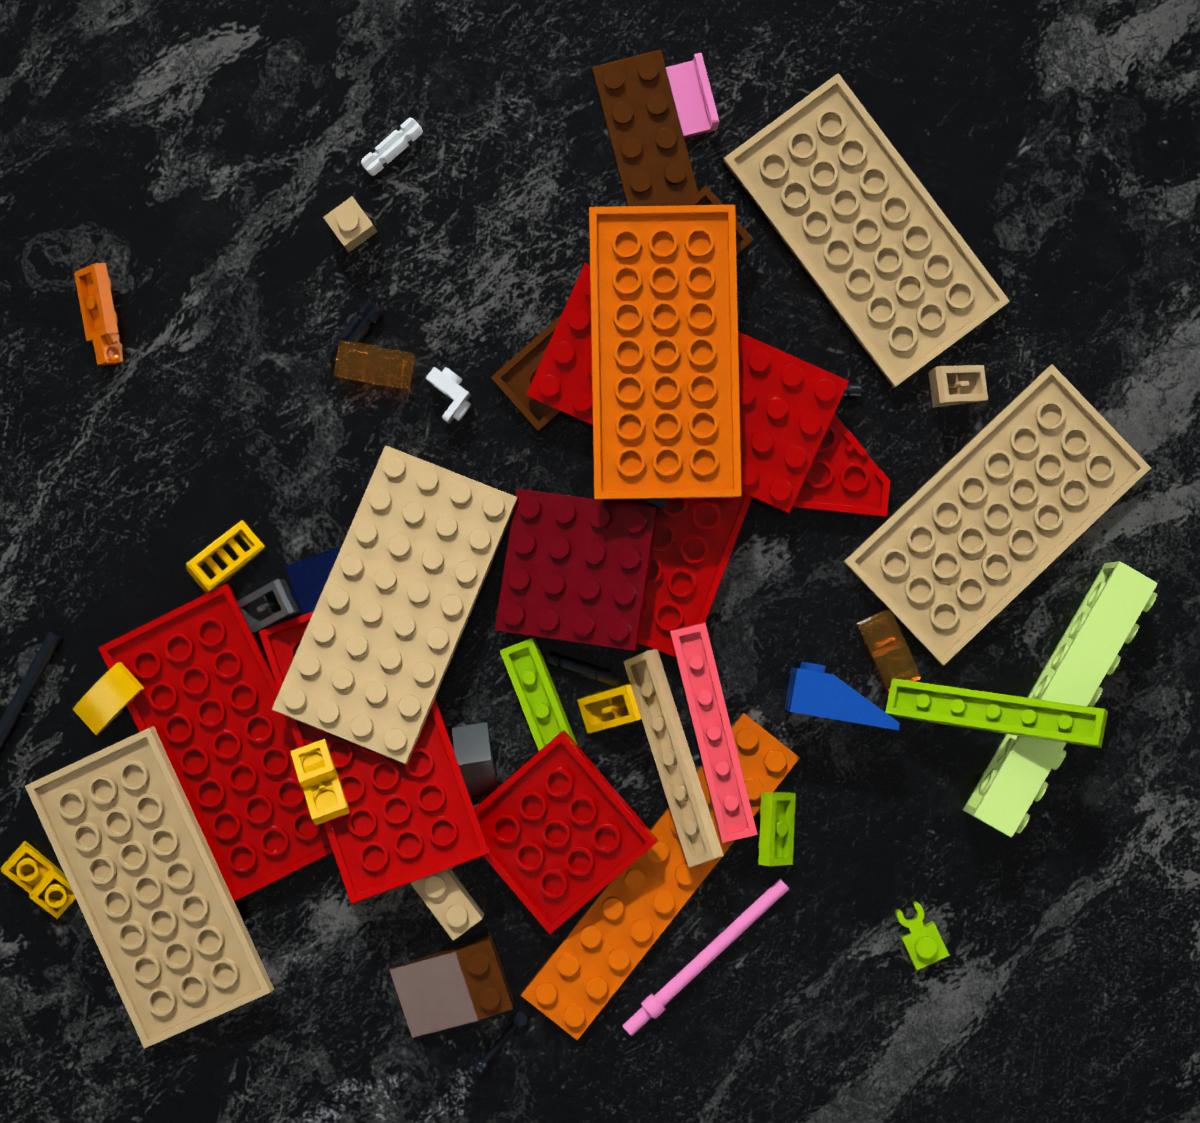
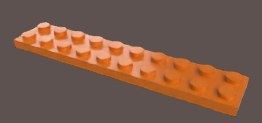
M742 713L731 728L754 817L761 806V792H774L800 757L746 714ZM702 764L697 770V774L724 855L734 841L721 842ZM669 807L650 830L659 841L603 889L521 993L524 999L576 1040L580 1038L722 858L720 857L688 868Z

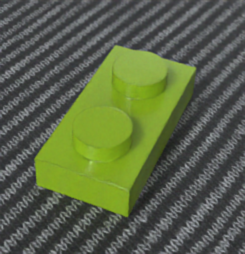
M761 792L758 865H793L796 793Z

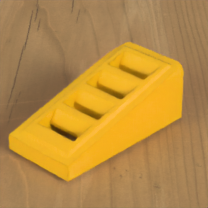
M241 520L187 562L186 570L207 594L222 586L265 549V546L246 523ZM238 534L251 548L247 552L235 541L234 537ZM226 544L239 557L236 561H233L223 549ZM217 554L227 568L222 571L211 558L213 555ZM205 563L214 573L215 577L210 579L200 566Z

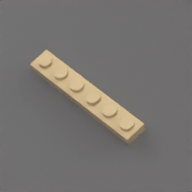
M658 649L648 650L623 662L688 868L723 857L724 855Z

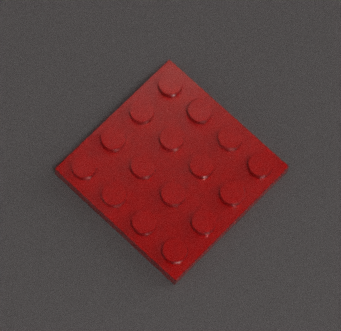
M565 730L559 733L474 808L490 851V855L484 856V858L549 934L554 932L659 841Z

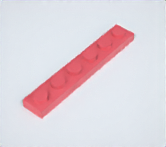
M706 623L670 631L721 842L725 843L758 835Z

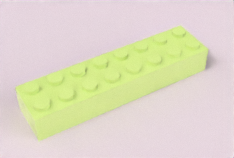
M1120 561L1104 563L1027 698L1093 707L1103 691V688L1099 687L1106 674L1110 676L1121 660V657L1117 654L1124 642L1129 644L1136 635L1139 628L1136 621L1141 612H1147L1155 602L1157 593L1153 591L1158 583ZM1006 734L963 810L1011 838L1015 832L1021 833L1030 818V814L1026 812L1033 800L1038 802L1048 787L1045 779L1051 769L1057 770L1066 756V751L1063 748L1066 743Z

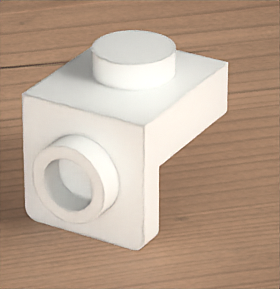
M433 367L426 377L427 381L453 400L442 418L449 424L454 418L460 421L471 406V403L467 401L471 395L459 385L462 379L450 369L445 367L441 372L436 367Z

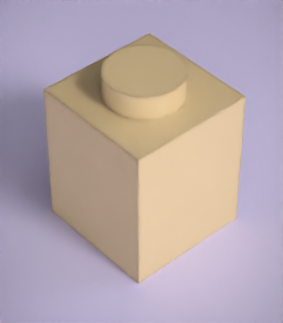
M353 196L323 217L348 253L377 233L374 225Z

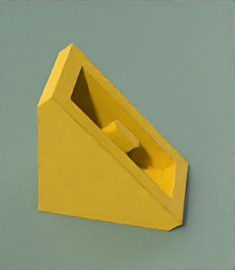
M630 683L577 700L588 734L641 719Z

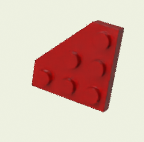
M834 413L792 507L887 517L890 491L889 478L878 468L867 454V451L854 435L847 430L835 415L836 413Z

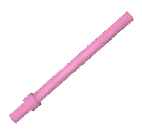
M781 879L776 881L655 995L651 993L641 1002L642 1007L622 1025L623 1028L633 1036L652 1017L656 1019L666 1010L664 1006L789 890L787 885Z

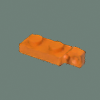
M95 263L74 273L86 341H92L97 365H114L123 362L122 344L119 342L118 319L112 300L111 280L108 276L106 263Z

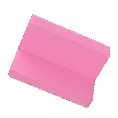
M702 53L694 54L692 61L666 67L684 138L717 130L719 118Z

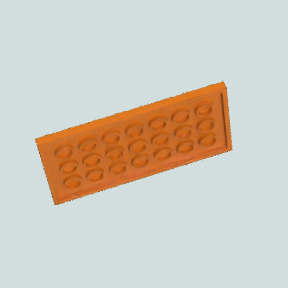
M735 205L589 207L594 500L741 497Z

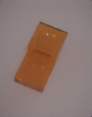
M339 340L333 375L370 384L409 390L416 355L412 352L378 348L372 344Z
M886 609L857 623L868 652L875 662L888 693L892 678L908 681L921 679L911 652L890 609Z

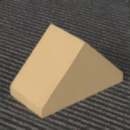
M984 365L938 366L928 372L933 408L988 401Z

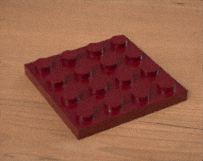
M516 489L515 496L518 499L512 514L495 631L637 651L659 509L652 506Z

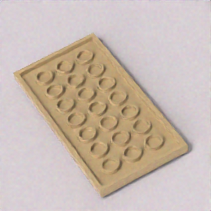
M839 73L724 157V163L893 388L1010 302Z
M1051 364L843 562L930 654L944 666L1145 475L1151 467Z
M385 445L272 710L407 765L511 519L518 497Z
M154 726L25 785L144 1048L271 993L274 990Z

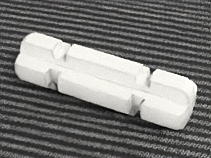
M408 118L400 125L401 129L399 131L394 130L375 147L376 151L373 154L369 152L361 160L362 166L370 175L374 176L384 168L383 164L385 162L389 164L409 146L408 142L410 140L414 142L423 133L421 126L413 118Z

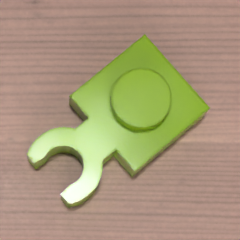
M915 901L912 903L916 910L914 918L905 919L900 909L895 910V915L899 923L909 930L908 933L900 937L915 969L920 970L950 955L935 923L931 921L925 925L923 924L924 910Z

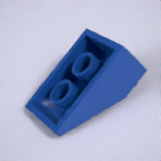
M801 662L800 668L791 667L785 710L899 730L900 723L835 675L825 673L826 666Z

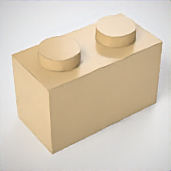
M451 869L410 883L453 941L483 919L484 912Z

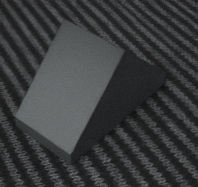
M284 579L274 580L238 601L253 633L300 612Z
M484 722L452 728L454 752L470 797L490 795L498 788L488 723Z

